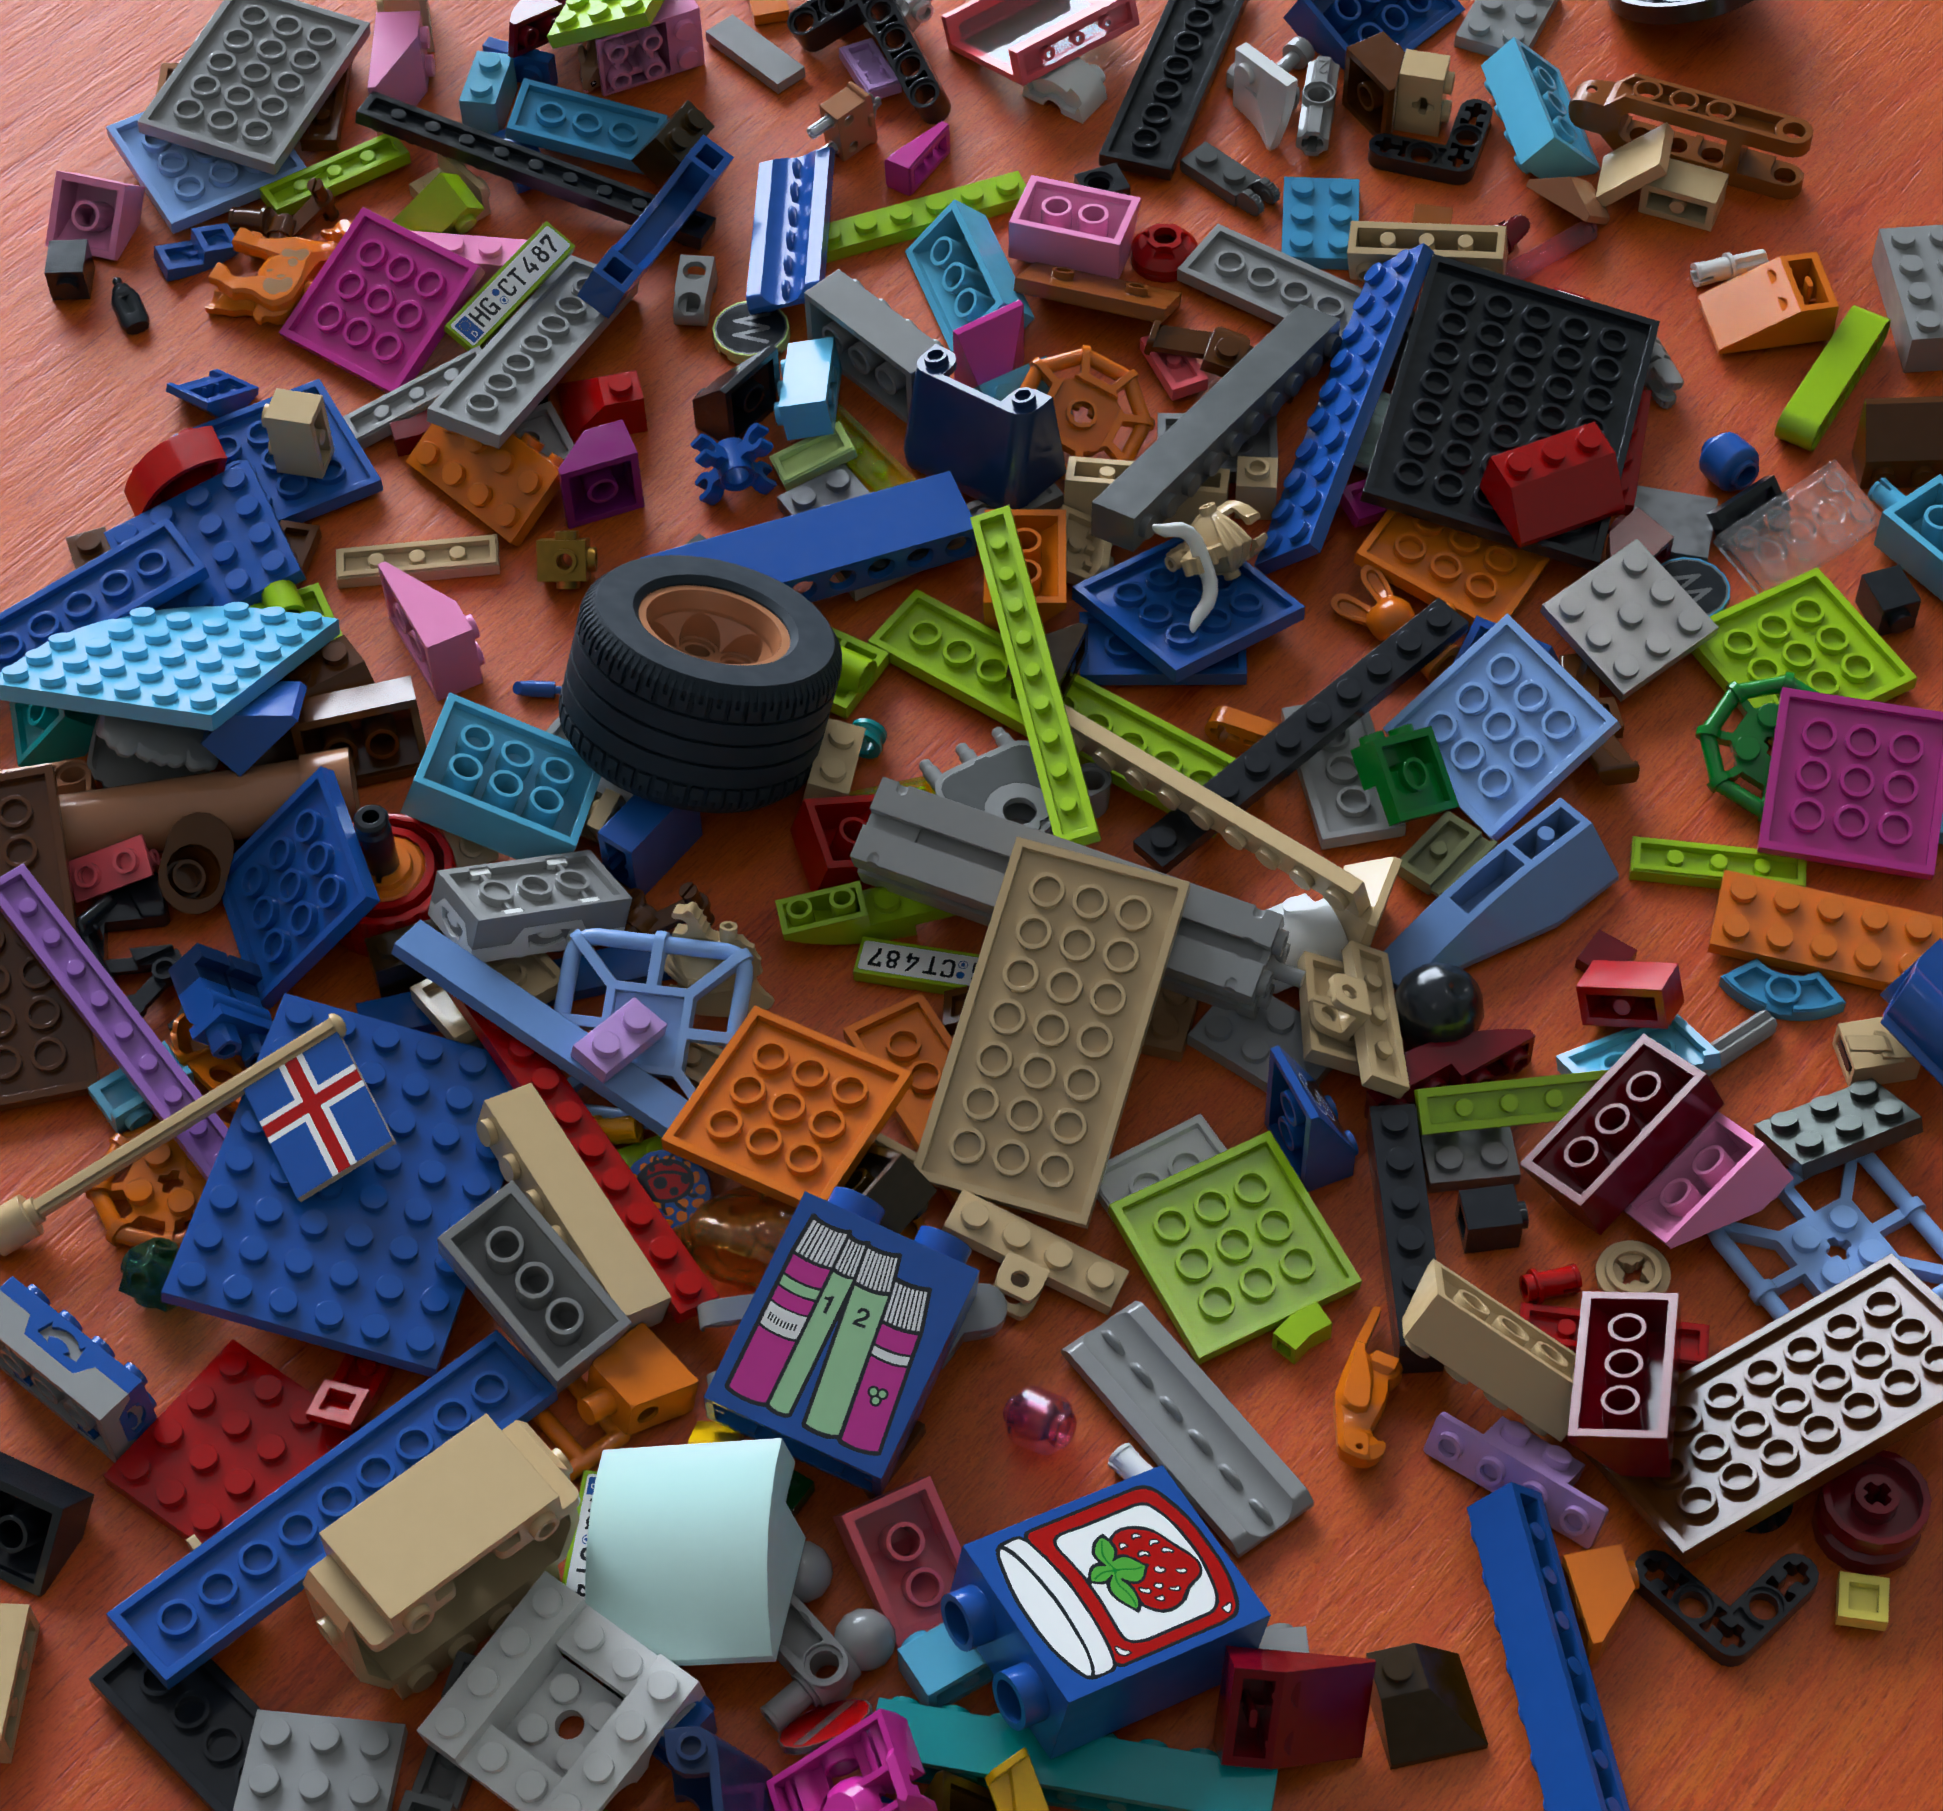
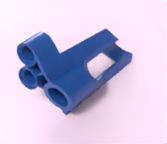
M1940 938L1880 994L1888 1003L1880 1023L1943 1087V940Z

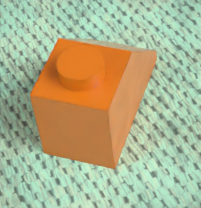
M1621 1544L1565 1554L1563 1556L1561 1566L1589 1665L1596 1664L1630 1610L1634 1592L1640 1586L1636 1565L1633 1560H1626Z

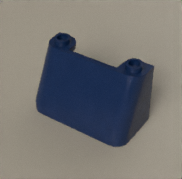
M935 344L923 353L917 361L903 447L907 464L927 476L950 471L960 492L978 499L995 509L1007 505L1011 509L1024 508L1066 473L1053 397L1029 387H1021L1014 390L1002 401L950 378L949 376L957 369L956 356L952 351Z
M686 1726L664 1729L666 1756L671 1768L676 1803L686 1802L687 1800L694 1803L700 1811H775L766 1785V1781L773 1778V1774L765 1765L704 1728Z

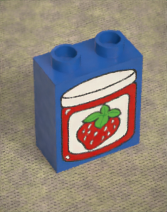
M1163 1465L963 1545L950 1593L945 1594L941 1599L942 1619L954 1644L964 1652L977 1648L994 1674L992 1681L993 1694L1004 1720L1016 1731L1029 1727L1050 1759L1221 1685L1226 1646L1259 1648L1271 1616Z

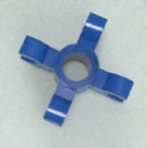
M759 423L752 424L746 431L743 440L730 437L716 443L710 436L701 433L690 443L692 448L701 452L695 458V462L705 468L714 467L710 472L700 474L695 481L696 486L705 490L699 496L700 501L713 506L719 502L725 489L728 491H741L752 486L757 492L767 495L777 486L776 481L767 477L773 470L772 467L763 461L755 462L758 457L768 455L774 447L772 442L763 439L769 432L767 427Z

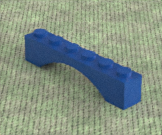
M703 134L636 222L594 267L577 296L609 319L717 185L734 157Z

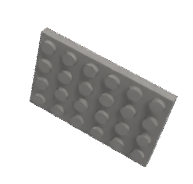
M223 0L137 121L139 133L276 175L370 36V23L297 0Z

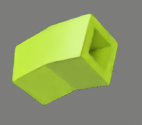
M1316 1301L1292 1313L1273 1332L1272 1348L1295 1364L1310 1348L1331 1338L1332 1322Z

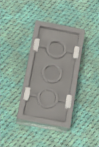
M591 850L437 870L428 915L447 938L486 963L488 961L508 958H522L527 955L561 952L566 949L567 943L571 940L570 934L578 928L580 931L591 928L624 931L632 897Z

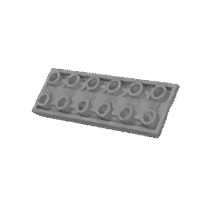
M1134 1301L1097 1328L1087 1332L1061 1349V1354L1151 1459L1158 1466H1164L1190 1504L1237 1558L1243 1556L1314 1506V1501L1303 1483L1142 1302Z

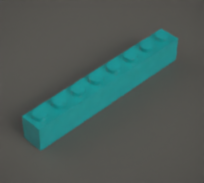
M896 1696L892 1699L879 1697L876 1711L880 1708L889 1710L907 1719L925 1771L924 1775L913 1782L930 1784L937 1772L945 1770L988 1788L985 1777L995 1767L1026 1747L1049 1806L1077 1811L1273 1810L1278 1769L1221 1765L1218 1755L1209 1749L1193 1748L1185 1751L1168 1748L1165 1743L1158 1740L1144 1739L1139 1742L1118 1739L1116 1735L1109 1733L1050 1759L1029 1727L1016 1731L1007 1724L1001 1713L984 1716L972 1714L967 1709L957 1705H944L941 1708L921 1705L913 1698Z

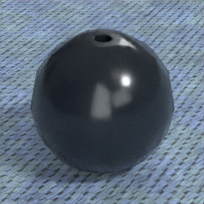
M1440 962L1424 964L1403 977L1395 992L1401 1036L1414 1048L1430 1042H1455L1465 1038L1472 1032L1480 1029L1484 1018L1483 995L1478 983L1469 973L1457 966Z

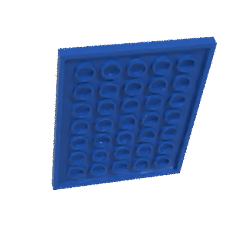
M284 993L256 1063L329 1018L328 1014L334 1013L339 1015L344 1020L347 1028L343 1039L396 1144L300 1202L296 1198L246 1094L241 1097L163 1286L161 1301L432 1377L438 1372L468 1288L439 1254L437 1238L504 1187L506 1180L500 1171L499 1161L490 1147H485L481 1143L477 1134L476 1124L484 1100L513 1090V1087L486 1049Z

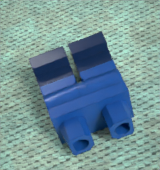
M196 943L168 969L186 1018L190 1023L194 1024L189 1029L192 1040L209 1045L212 1055L223 1060L239 1055L242 1057L245 1067L249 1068L256 1063L272 1025L271 1014L269 1010L262 1007L255 986L263 979L259 965L232 955L227 957V954Z

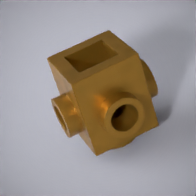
M555 531V538H541L536 541L537 582H556V589L581 588V581L591 579V572H597V548L590 547V538H579V531ZM564 553L571 556L572 566L565 564L563 560Z

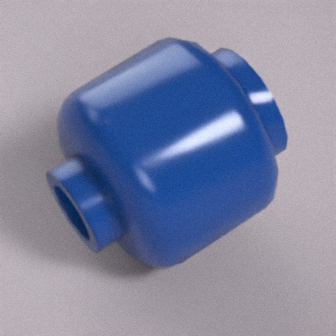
M1725 432L1709 438L1704 443L1699 459V469L1706 478L1723 491L1742 490L1749 487L1758 476L1759 454L1753 446L1738 434Z

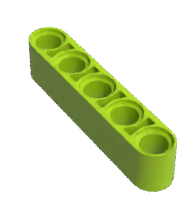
M1855 305L1851 307L1783 410L1775 429L1774 436L1808 451H1814L1880 350L1888 334L1891 319Z

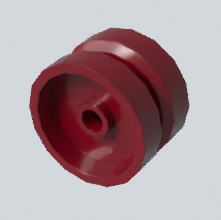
M1882 1450L1821 1487L1811 1522L1817 1544L1828 1559L1843 1569L1854 1573L1881 1575L1888 1574L1904 1566L1916 1551L1921 1533L1924 1531L1929 1518L1932 1500L1927 1481L1915 1465L1897 1453Z

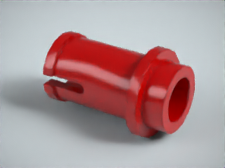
M1574 1263L1540 1272L1535 1268L1527 1270L1525 1275L1519 1277L1520 1293L1526 1303L1543 1304L1544 1299L1572 1293L1578 1294L1582 1291L1581 1274Z

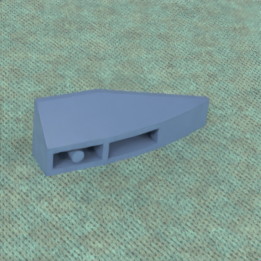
M1559 798L1497 845L1435 899L1384 951L1388 953L1393 988L1396 990L1403 977L1424 964L1440 962L1464 969L1557 928L1618 881L1619 874L1593 823L1564 799Z

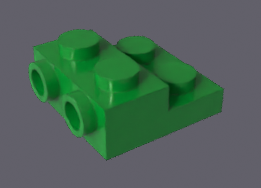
M1407 724L1388 731V737L1384 736L1383 730L1359 738L1360 746L1350 750L1364 791L1377 789L1389 827L1444 813L1447 810L1450 811L1459 807L1432 726L1414 730L1412 724Z

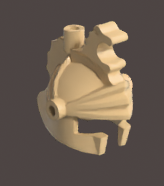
M696 902L677 904L671 917L683 920L686 924H677L672 937L723 942L738 946L741 949L748 948L754 956V960L752 961L753 983L747 1015L754 1005L765 1010L769 1009L775 1000L763 989L757 980V976L762 974L763 969L761 967L762 957L757 953L755 944L748 941L743 934H737L738 925L735 922L724 921L720 924L719 931L713 930L710 927V923L707 922V916L703 914V910L698 907ZM668 954L664 971L677 982V985L670 984L669 987L687 989L725 960ZM736 973L698 1000L695 1014L729 1017Z

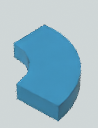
M1757 958L1721 976L1719 986L1736 1002L1757 1013L1766 1010L1775 1019L1787 1021L1824 1019L1843 1012L1846 1004L1844 999L1819 971L1804 976L1782 974L1769 969Z

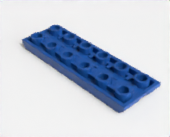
M831 146L814 150L801 157L773 159L759 163L746 301L750 315L805 304L804 292L825 279L835 150Z

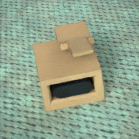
M1883 1017L1838 1023L1832 1045L1848 1087L1854 1082L1873 1078L1880 1085L1917 1078L1921 1064L1880 1023Z

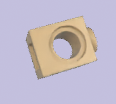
M1238 456L1235 500L1243 502L1259 512L1261 518L1258 520H1272L1271 514L1276 506L1278 458ZM1235 513V519H1242Z

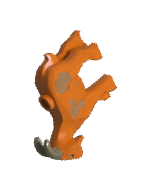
M345 219L339 220L333 228L321 230L320 234L328 240L327 242L299 237L265 238L259 232H251L246 228L240 227L232 239L234 251L244 253L246 256L262 258L265 262L259 269L258 276L251 277L234 276L230 273L227 266L218 262L208 277L209 283L217 285L218 288L214 290L211 303L205 306L206 313L232 317L253 316L254 321L259 325H263L265 322L275 325L285 324L350 227L351 222Z

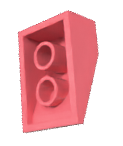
M931 1476L917 1478L833 1516L851 1562L876 1610L886 1616L895 1629L896 1649L900 1648L902 1643L913 1633L920 1630L928 1632L943 1623L941 1599L945 1594L950 1593L962 1548Z

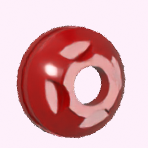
M1157 223L1136 235L1131 245L1130 263L1133 269L1145 279L1161 283L1178 281V267L1194 251L1198 243L1188 231L1176 224ZM1165 235L1173 236L1175 241L1169 244H1161L1155 238Z

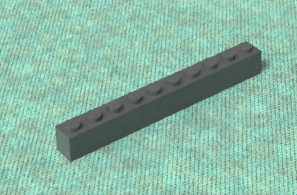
M1299 304L1092 501L1091 535L1132 552L1146 539H1150L1155 533L1152 529L1153 524H1162L1167 518H1172L1182 503L1189 497H1193L1199 487L1210 476H1215L1220 466L1230 456H1235L1240 447L1251 436H1255L1261 426L1271 416H1276L1281 406L1291 397H1295L1301 387L1311 377H1315L1321 367L1337 354L1342 343V337L1339 336L1341 319Z

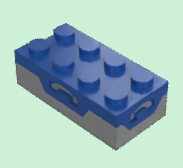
M10 1277L0 1286V1369L115 1463L157 1419L154 1411L157 1403L146 1391L145 1385L148 1383L146 1377L134 1364L127 1362L125 1365H122L114 1358L113 1350L103 1339L98 1336L90 1339L82 1332L83 1329L80 1323L68 1311L62 1310L58 1313L49 1306L51 1304L49 1299L37 1286L30 1284L26 1287L15 1277Z

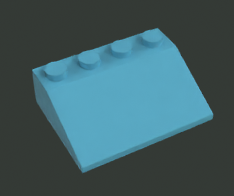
M449 692L400 813L516 860L574 852L601 776L583 761L568 740Z

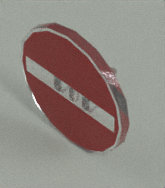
M859 1698L828 1703L824 1708L819 1706L790 1722L779 1733L777 1740L779 1748L785 1754H810L874 1713L873 1707L866 1699Z

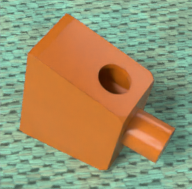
M642 1322L592 1362L586 1387L588 1395L578 1400L577 1409L581 1418L588 1425L592 1426L609 1417L624 1434L632 1435L691 1412L694 1408L699 1380Z

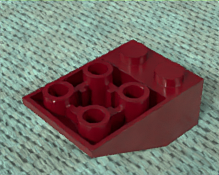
M1226 1646L1213 1734V1744L1221 1765L1278 1769L1362 1757L1376 1666L1375 1659Z

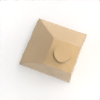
M1388 857L1344 865V870L1364 881L1371 903L1361 917L1347 909L1339 911L1332 907L1344 929L1348 943L1352 940L1369 947L1371 946L1402 859Z

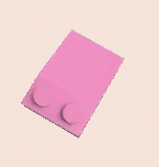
M420 11L376 12L368 80L369 95L372 91L417 106L428 92L429 77L435 76V59L433 54L427 53V49H430L429 26H423ZM376 131L377 137L384 134Z
M387 562L378 564L389 619L437 701L447 698L449 692L457 694L483 683L480 666L485 664V659L478 643L475 641V639L480 637V633L472 615L465 616L455 600Z
M1718 1111L1623 1212L1672 1249L1762 1211L1772 1200L1780 1195L1781 1191L1794 1177L1766 1144Z

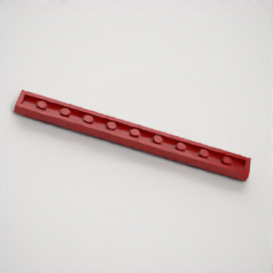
M447 992L513 1089L529 1083L533 1084L672 1298L667 1310L675 1322L679 1324L697 1316V1306L699 1304L719 1299L720 1296L559 1067Z

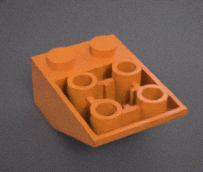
M1817 252L1779 256L1698 295L1697 298L1718 354L1830 340L1833 336L1839 310L1838 302Z

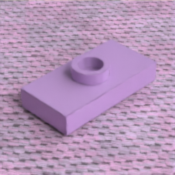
M873 38L839 48L840 60L854 82L865 92L871 93L874 98L879 96L881 99L902 92V86L892 67Z

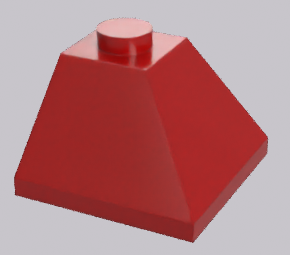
M637 370L557 384L567 432L574 445L584 430L622 419L629 434L648 431L644 397Z

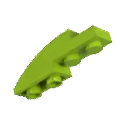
M860 881L775 900L784 940L809 944H861L862 937L892 940L917 935L915 927L917 924L956 916L889 892L882 886L862 890Z

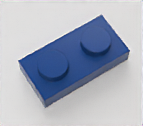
M488 37L482 45L483 51L508 54L509 42ZM534 49L513 58L517 82L522 83L523 79L527 78L553 86L557 85L558 77L554 54Z

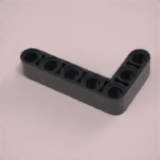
M808 0L790 13L787 20L788 29L804 50L809 52H816L825 48L860 25L868 22L907 98L921 118L929 124H938L948 117L951 111L950 100L896 0ZM934 98L930 103L926 104L928 100Z

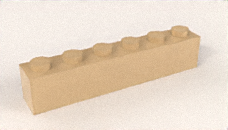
M529 1083L484 1100L476 1124L477 1134L481 1143L492 1150L499 1161L500 1171L505 1180L508 1182L514 1181L630 1319L632 1325L619 1339L642 1322L648 1328L661 1323L671 1301V1295L533 1084Z

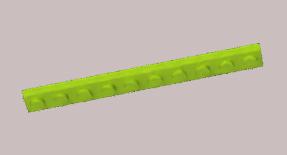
M1007 505L970 517L1053 835L1083 846L1102 841L1011 508Z

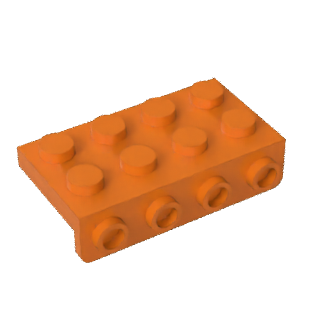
M431 423L406 462L504 539L519 547L561 487L558 468L564 459L553 452L549 457L541 452L545 445L527 432L520 436L514 431L498 449Z

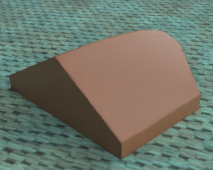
M1576 177L1529 179L1526 187L1585 222L1607 225L1610 220L1606 207H1603L1596 199L1597 190L1586 180Z

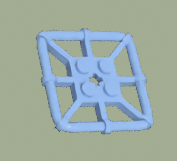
M579 928L570 934L571 940L567 943L563 954L554 1010L583 1030L592 1031L632 998L636 997L668 1025L665 1035L635 1058L632 1063L653 1077L674 1079L686 1096L690 1098L696 1090L694 1084L685 1074L690 1043L722 1046L724 1048L747 1017L753 983L752 961L754 956L748 948L741 949L738 946L723 942L671 937L670 932L657 930L654 935L603 928H591L580 931ZM593 946L651 952L646 984L616 980ZM582 954L607 986L602 1017L571 1014ZM668 954L725 960L687 989L661 986ZM736 973L727 1031L720 1032L693 1028L697 1001ZM572 1076L567 1079L576 1092L586 1086ZM585 1104L592 1116L601 1115L603 1118L629 1116L617 1107Z
M1874 1152L1844 1163L1839 1198L1815 1212L1794 1188V1186L1805 1180L1788 1168L1787 1170L1794 1179L1781 1191L1778 1198L1797 1219V1222L1780 1231L1734 1222L1707 1233L1714 1248L1750 1290L1748 1297L1756 1306L1762 1305L1773 1320L1790 1312V1309L1780 1299L1779 1295L1803 1283L1815 1298L1891 1253L1921 1281L1940 1284L1931 1290L1943 1300V1265L1899 1256L1884 1238L1911 1223L1943 1260V1231L1925 1212V1203L1918 1196L1912 1197ZM1857 1162L1898 1208L1874 1223H1871L1852 1201ZM1734 1242L1775 1250L1790 1269L1773 1279H1764ZM1830 1246H1838L1846 1250L1845 1255L1847 1259L1843 1260L1838 1255L1833 1257L1827 1255Z

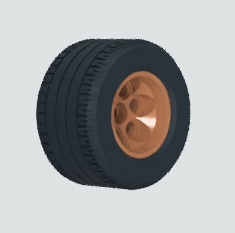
M665 555L633 560L618 566L598 578L587 590L581 602L559 697L558 707L561 727L572 747L590 768L607 781L633 795L664 806L702 813H738L757 810L790 796L808 780L812 764L818 756L839 683L842 671V650L836 634L823 614L803 595L770 576L734 563L696 556Z

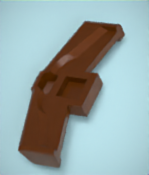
M1155 320L1144 349V354L1150 355L1151 352L1203 359L1200 370L1223 377L1254 347L1250 345V339L1246 335L1223 327H1217L1213 332L1161 325V321ZM1291 397L1286 403L1291 404L1294 397Z
M1577 653L1560 655L1559 664L1610 712L1621 725V728L1587 758L1605 785L1636 782L1639 778V764L1630 758L1617 740V738H1623L1624 723L1615 697L1599 698V677Z

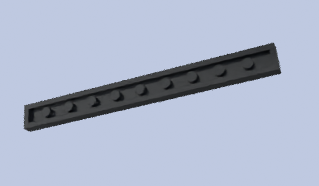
M375 91L370 93L356 111L357 124L629 225H633L656 196ZM696 210L672 241L700 251L715 230L716 217Z
M1440 598L1436 599L1203 786L1244 811L1247 810L1466 634L1469 622ZM1177 808L1175 811L1171 810L1133 841V849L1156 871L1167 874L1218 832L1211 828L1209 830L1200 828L1191 820L1188 814Z

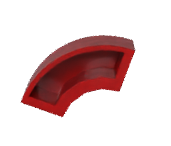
M213 426L181 430L177 435L154 447L133 467L124 493L135 517L225 471L227 456Z

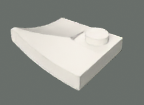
M1245 42L1235 49L1233 106L1250 120L1262 137L1266 149L1272 151L1279 146L1289 123L1295 102L1298 79Z

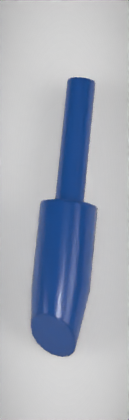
M517 681L513 685V692L517 695L528 697L555 698V694H560L562 686H556L554 681Z

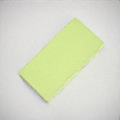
M840 421L835 423L834 434L805 438L769 456L786 491L858 457Z

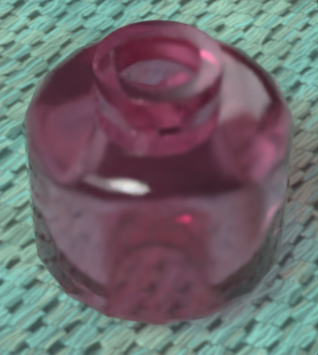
M1030 1385L1022 1389L1017 1395L1012 1396L1007 1401L1003 1411L1008 1438L1014 1444L1038 1454L1050 1455L1059 1449L1065 1448L1071 1442L1076 1430L1077 1420L1069 1400L1064 1396L1038 1386Z

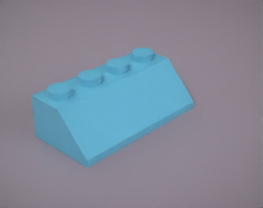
M1513 37L1487 59L1481 67L1486 77L1484 85L1496 103L1494 110L1505 125L1504 136L1513 146L1516 156H1514L1516 165L1525 174L1531 172L1539 179L1595 174L1600 170L1599 164L1585 131L1576 127L1570 121L1568 105L1571 97L1560 70Z
M954 199L905 250L950 351L953 352V330L1019 299L1024 304V329L1035 319L1024 294L1013 291L1015 275L986 215Z

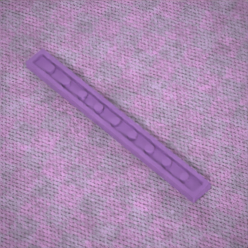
M24 863L0 877V912L158 1119L163 1121L202 1097L203 1095ZM216 1112L174 1137V1140L206 1182L228 1131L227 1126Z

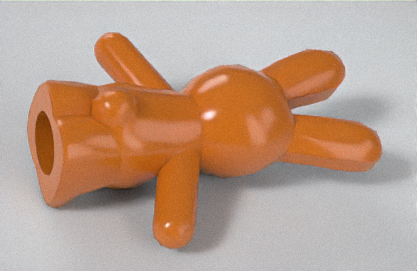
M1367 564L1362 567L1360 576L1364 587L1377 604L1371 607L1349 594H1336L1331 600V606L1340 617L1367 626L1376 639L1384 642L1414 618L1415 614L1406 600L1394 595L1381 570ZM1449 602L1446 603L1448 606H1450L1453 610L1456 611V607L1454 604ZM1454 643L1423 667L1420 670L1421 673L1432 683L1453 664L1460 650L1459 647Z

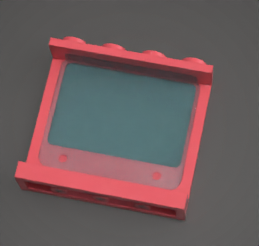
M971 0L941 16L948 49L1022 86L1140 25L1136 0Z

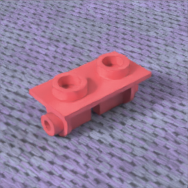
M140 834L69 861L71 883L76 903H82L154 876L155 868L160 865L161 861L159 853L156 849L148 850L144 836Z

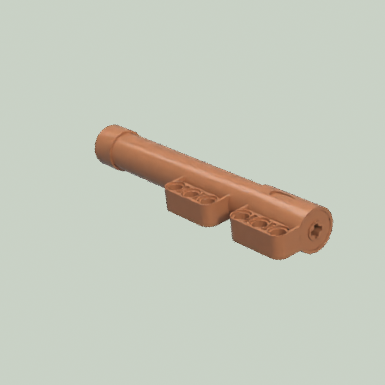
M349 747L300 754L299 759L254 765L241 776H238L233 770L227 769L101 789L96 788L87 762L80 759L0 770V773L49 764L53 765L56 772L68 862L140 834L144 836L148 850L156 849L158 853H163L166 839L172 826L183 816L195 812L210 813L221 819L229 828L233 842L248 840L320 766L334 771L352 822H354L355 813L360 809L356 775Z

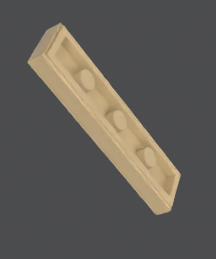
M493 534L336 549V581L338 589L382 585L378 564L382 562L393 565L419 581L500 574L498 536Z

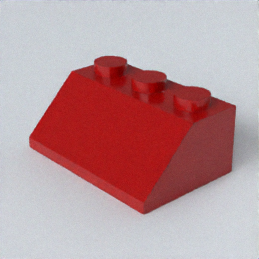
M1596 422L1491 456L1479 485L1519 548L1623 513L1625 510L1616 453Z

